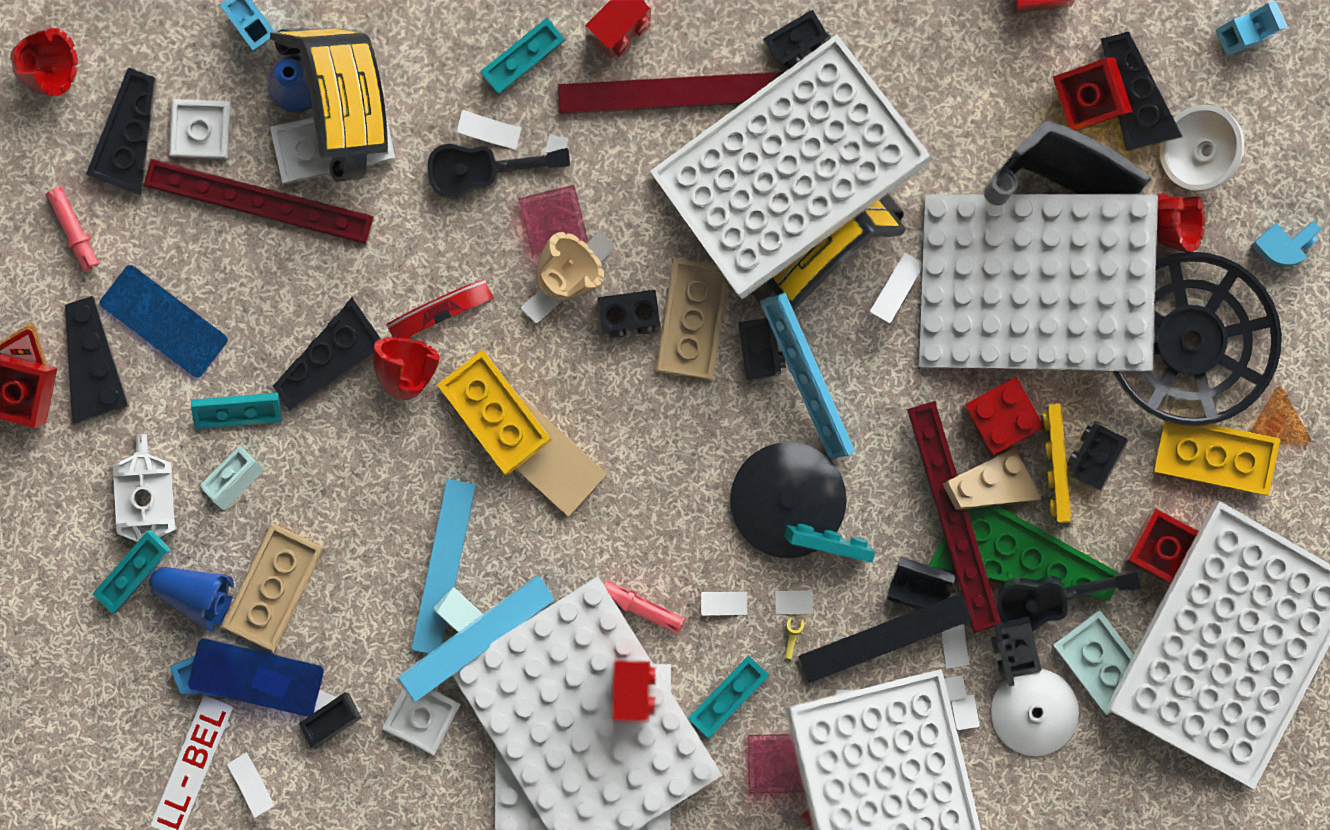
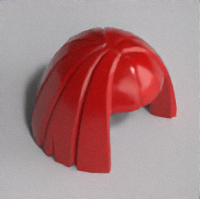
M59 28L40 30L23 38L12 49L10 53L12 71L25 86L40 94L48 96L62 95V93L70 89L71 83L74 82L73 78L77 74L78 56L77 51L73 49L75 45L70 36H67V33Z
M1166 193L1157 194L1156 242L1178 251L1193 252L1197 250L1201 244L1200 240H1203L1205 231L1203 228L1205 226V211H1203L1204 205L1201 196L1182 198L1181 196L1170 197Z
M406 337L379 339L373 348L374 370L380 385L389 395L402 400H411L422 392L423 388L433 377L438 367L440 356L435 349L427 346L426 343L419 340L413 342V339Z

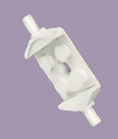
M135 434L137 452H134V456L113 466L117 534L137 542L150 530L161 539L177 530L174 519L171 469L173 464L150 455L147 451V434ZM141 490H147L151 495V501L148 505L141 507L136 503V494Z

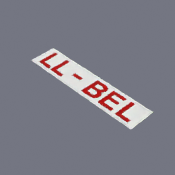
M203 695L150 826L159 830L184 829L233 706Z

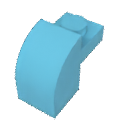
M226 0L220 4L253 52L270 41V32L275 31L252 0Z
M1273 1L1250 14L1229 21L1215 31L1228 56L1274 37L1276 33L1285 29L1287 24L1277 2Z
M1312 221L1291 239L1275 223L1254 241L1251 246L1267 263L1276 267H1291L1307 258L1300 248L1302 247L1305 251L1318 240L1315 235L1321 228L1315 221Z

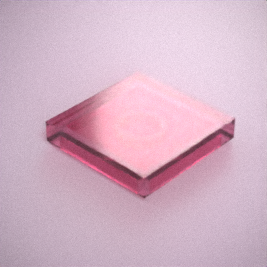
M575 185L518 198L532 255L542 253L547 241L559 232H564L565 235L567 233L578 237L579 241H588Z
M747 735L749 794L804 793V785L792 735Z

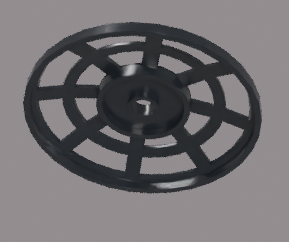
M1183 252L1157 259L1156 270L1169 266L1172 283L1155 291L1154 303L1168 293L1174 292L1177 309L1170 312L1166 317L1154 310V325L1159 328L1156 343H1153V355L1159 354L1168 368L1160 380L1152 372H1141L1145 379L1155 387L1148 402L1132 389L1121 371H1113L1114 376L1123 391L1135 404L1163 421L1178 425L1201 426L1230 419L1246 410L1262 395L1277 370L1281 354L1282 333L1280 319L1274 302L1265 287L1252 273L1240 264L1223 256L1207 252ZM1204 262L1219 266L1228 271L1219 285L1203 280H1183L1180 263ZM1238 277L1257 295L1267 316L1249 320L1243 306L1229 293ZM1185 289H1201L1209 291L1213 295L1205 307L1189 305ZM1223 300L1234 310L1240 323L1224 326L1222 320L1215 313ZM1270 327V355L1263 375L1247 367L1253 348L1252 332ZM1194 332L1199 336L1200 342L1196 348H1190L1185 344L1184 337L1186 333ZM1243 334V350L1238 362L1225 354L1227 338ZM1217 364L1232 372L1222 383L1209 388L1205 372L1214 368ZM1178 373L1194 375L1198 391H1181L1170 386ZM1240 377L1256 385L1252 392L1240 403L1217 414L1212 397L1228 390ZM1165 394L1181 400H1201L1205 417H1180L1165 413L1157 408Z

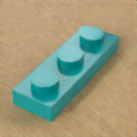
M545 18L483 68L480 73L496 93L500 95L566 40L552 22Z
M278 393L191 399V411L195 429L282 422V411Z
M797 524V527L787 525L784 537L791 544L871 563L876 553L865 539L854 536L851 537V540L843 539L841 534L830 530H825L824 534L814 532L813 527L805 524Z
M147 531L93 592V595L112 614L117 613L170 553L171 549L153 531Z
M748 655L688 719L707 738H710L770 675Z

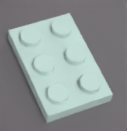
M1098 610L1052 646L1102 712L1108 715L1112 711L1106 709V706L1134 654L1103 613Z

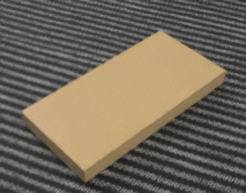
M679 258L673 259L656 372L713 381L728 288V280L717 264Z
M521 396L522 401L553 441L516 468V470L569 517L608 474Z
M271 523L221 628L274 653L323 553L324 547Z

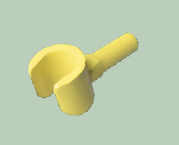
M791 618L787 621L786 630L789 633L785 658L792 659L797 635L804 628L803 620H801L799 630H792L790 628Z

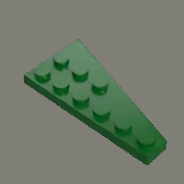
M998 505L968 509L989 579L1007 581L1012 578L1040 580L1048 576H1056L1066 588L1115 577V574L1119 573ZM943 537L928 566L955 572L945 537ZM1116 589L1084 596L1110 601Z

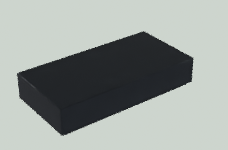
M344 692L299 722V725L310 747L316 749L362 717L350 694Z

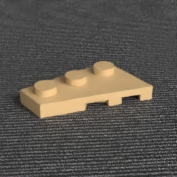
M1016 448L943 483L956 510L1001 504L1011 505L1021 502L1031 503L1041 500Z

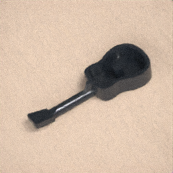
M443 144L436 147L429 156L428 176L432 188L439 196L446 199H456L474 189H489L496 185L498 172L547 166L549 169L570 167L571 163L569 149L567 148L547 152V155L496 161L494 153L487 146L464 148L455 144Z
M1137 570L1117 573L1115 577L1066 588L1056 576H1048L1040 580L1012 578L1005 581L999 587L997 609L1001 622L1029 617L1032 631H1034L1046 622L1065 618L1068 613V601L1071 598L1116 588L1118 590H1140L1141 582Z

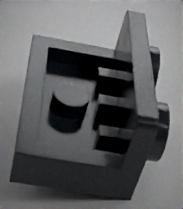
M812 9L763 38V42L781 70L786 66L788 69L793 67L803 59V56L813 52L827 42L831 35L828 31H825Z
M768 319L738 322L746 380L780 376L781 368H786L785 358L782 351H778L777 340Z
M1095 421L1092 427L1088 425L1085 428L1080 439L1083 444L1079 452L1074 451L1071 454L1067 467H1069L1068 473L1071 477L1102 492L1128 443V439Z
M900 557L891 579L887 600L914 609L923 608L948 598L956 575Z
M1029 617L994 624L996 636L991 637L994 654L1000 653L1002 660L997 661L1001 678H1007L1009 687L1015 686L1013 678L1015 676L1042 671Z

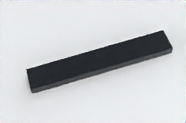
M959 593L803 653L798 657L807 680L811 683L970 622L973 619L963 594Z

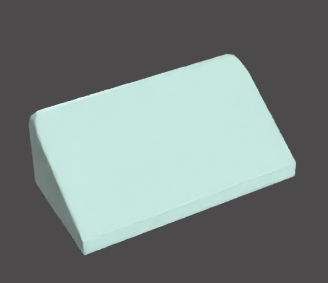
M239 445L199 487L222 510H226L264 471V468Z
M454 587L434 606V610L458 632L483 615Z

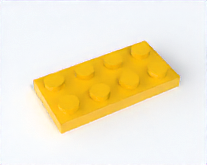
M483 349L437 384L506 476L553 441Z
M1061 404L1048 405L1049 411L1043 412L1044 427L1046 431L1051 432V441H1046L1048 460H1053V470H1048L1049 488L1055 489L1056 499H1050L1051 515L1053 518H1057L1058 523H1071L1063 411Z
M1163 421L1153 472L1269 496L1280 438L1213 424L1188 426Z

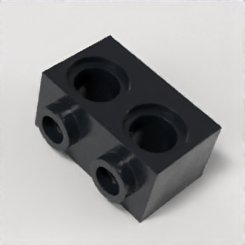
M656 289L598 297L603 334H609V338L627 336L626 331L638 330V334L654 333L655 327H660ZM640 306L651 308L653 313L648 320L637 318L635 313ZM617 309L623 313L624 318L619 324H611L607 320V315L611 310Z

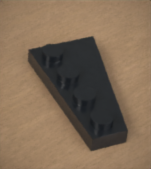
M1128 31L1101 38L1105 58L1115 57L1133 111L1118 117L1126 151L1184 138L1131 33Z
M129 67L127 68L86 172V175L140 196L142 195L157 80L155 77Z
M94 296L66 304L65 315L72 424H76L128 407L129 404Z
M353 297L347 301L342 310L332 318L326 328L308 345L303 354L293 362L273 385V388L289 411L373 354L374 345L381 338Z

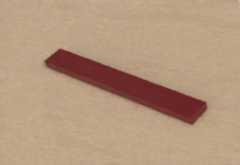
M786 71L558 84L559 113L572 114L742 104Z
M152 158L150 159L143 185L153 190L367 245L374 220L372 215Z
M933 401L909 408L907 413L959 588L973 619L970 621L972 632L977 633L994 628V624L1001 623L968 509L956 510L943 486V483L957 477V472L936 402Z

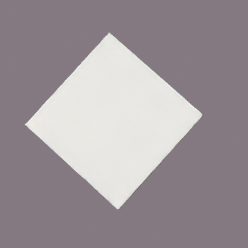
M172 99L169 157L228 160L231 102Z
M403 688L382 730L434 756L461 704L433 689L416 702H413Z

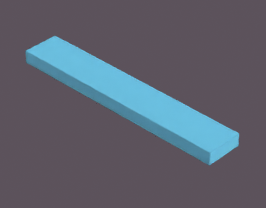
M786 293L765 298L760 301L761 306L829 459L849 456L855 450Z
M447 479L411 650L430 653L444 642L448 622L434 610V606L452 587L455 588L476 484Z
M536 575L397 676V679L411 700L416 702L489 649L492 642L518 627L555 600L541 577Z

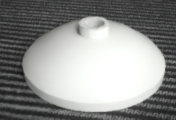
M1197 105L1183 110L1174 119L1184 138L1160 143V159L1163 169L1174 183L1191 191L1212 190L1228 181L1238 169L1244 153L1242 130L1236 119L1219 107ZM1212 147L1211 155L1206 156V150Z
M1044 669L1013 677L1015 686L1009 687L1007 679H1005L995 692L991 705L993 727L1001 741L1010 749L1028 756L1047 755L1063 747L1075 732L1079 717L1078 702L1069 684L1059 675ZM1035 707H1039L1042 710V715L1039 718L1032 716V710Z

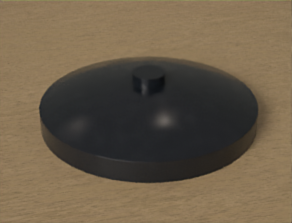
M795 442L775 443L752 454L738 470L730 495L731 513L741 535L757 550L778 558H798L817 551L816 549L791 544L784 537L787 525L797 527V524H805L813 527L814 532L824 534L825 530L837 532L844 519L847 503L843 479L833 462L819 450Z

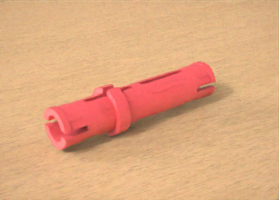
M56 187L52 189L53 193L48 191L45 195L69 241L67 243L69 249L74 251L82 271H89L93 269L92 265L97 267L100 264L89 244L91 239L88 234H84L63 191V187Z
M608 580L605 582L604 586L615 604L622 607L623 611L635 613L677 635L679 634L686 618L636 595L637 592L632 589L628 591Z

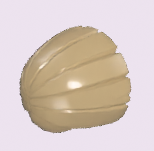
M564 232L554 234L545 244L537 266L536 281L542 293L547 297L565 300L582 296L596 289L603 282L604 270L601 269L602 264L599 258L593 254V250H589V246L586 243L579 241V238L567 233L565 235Z

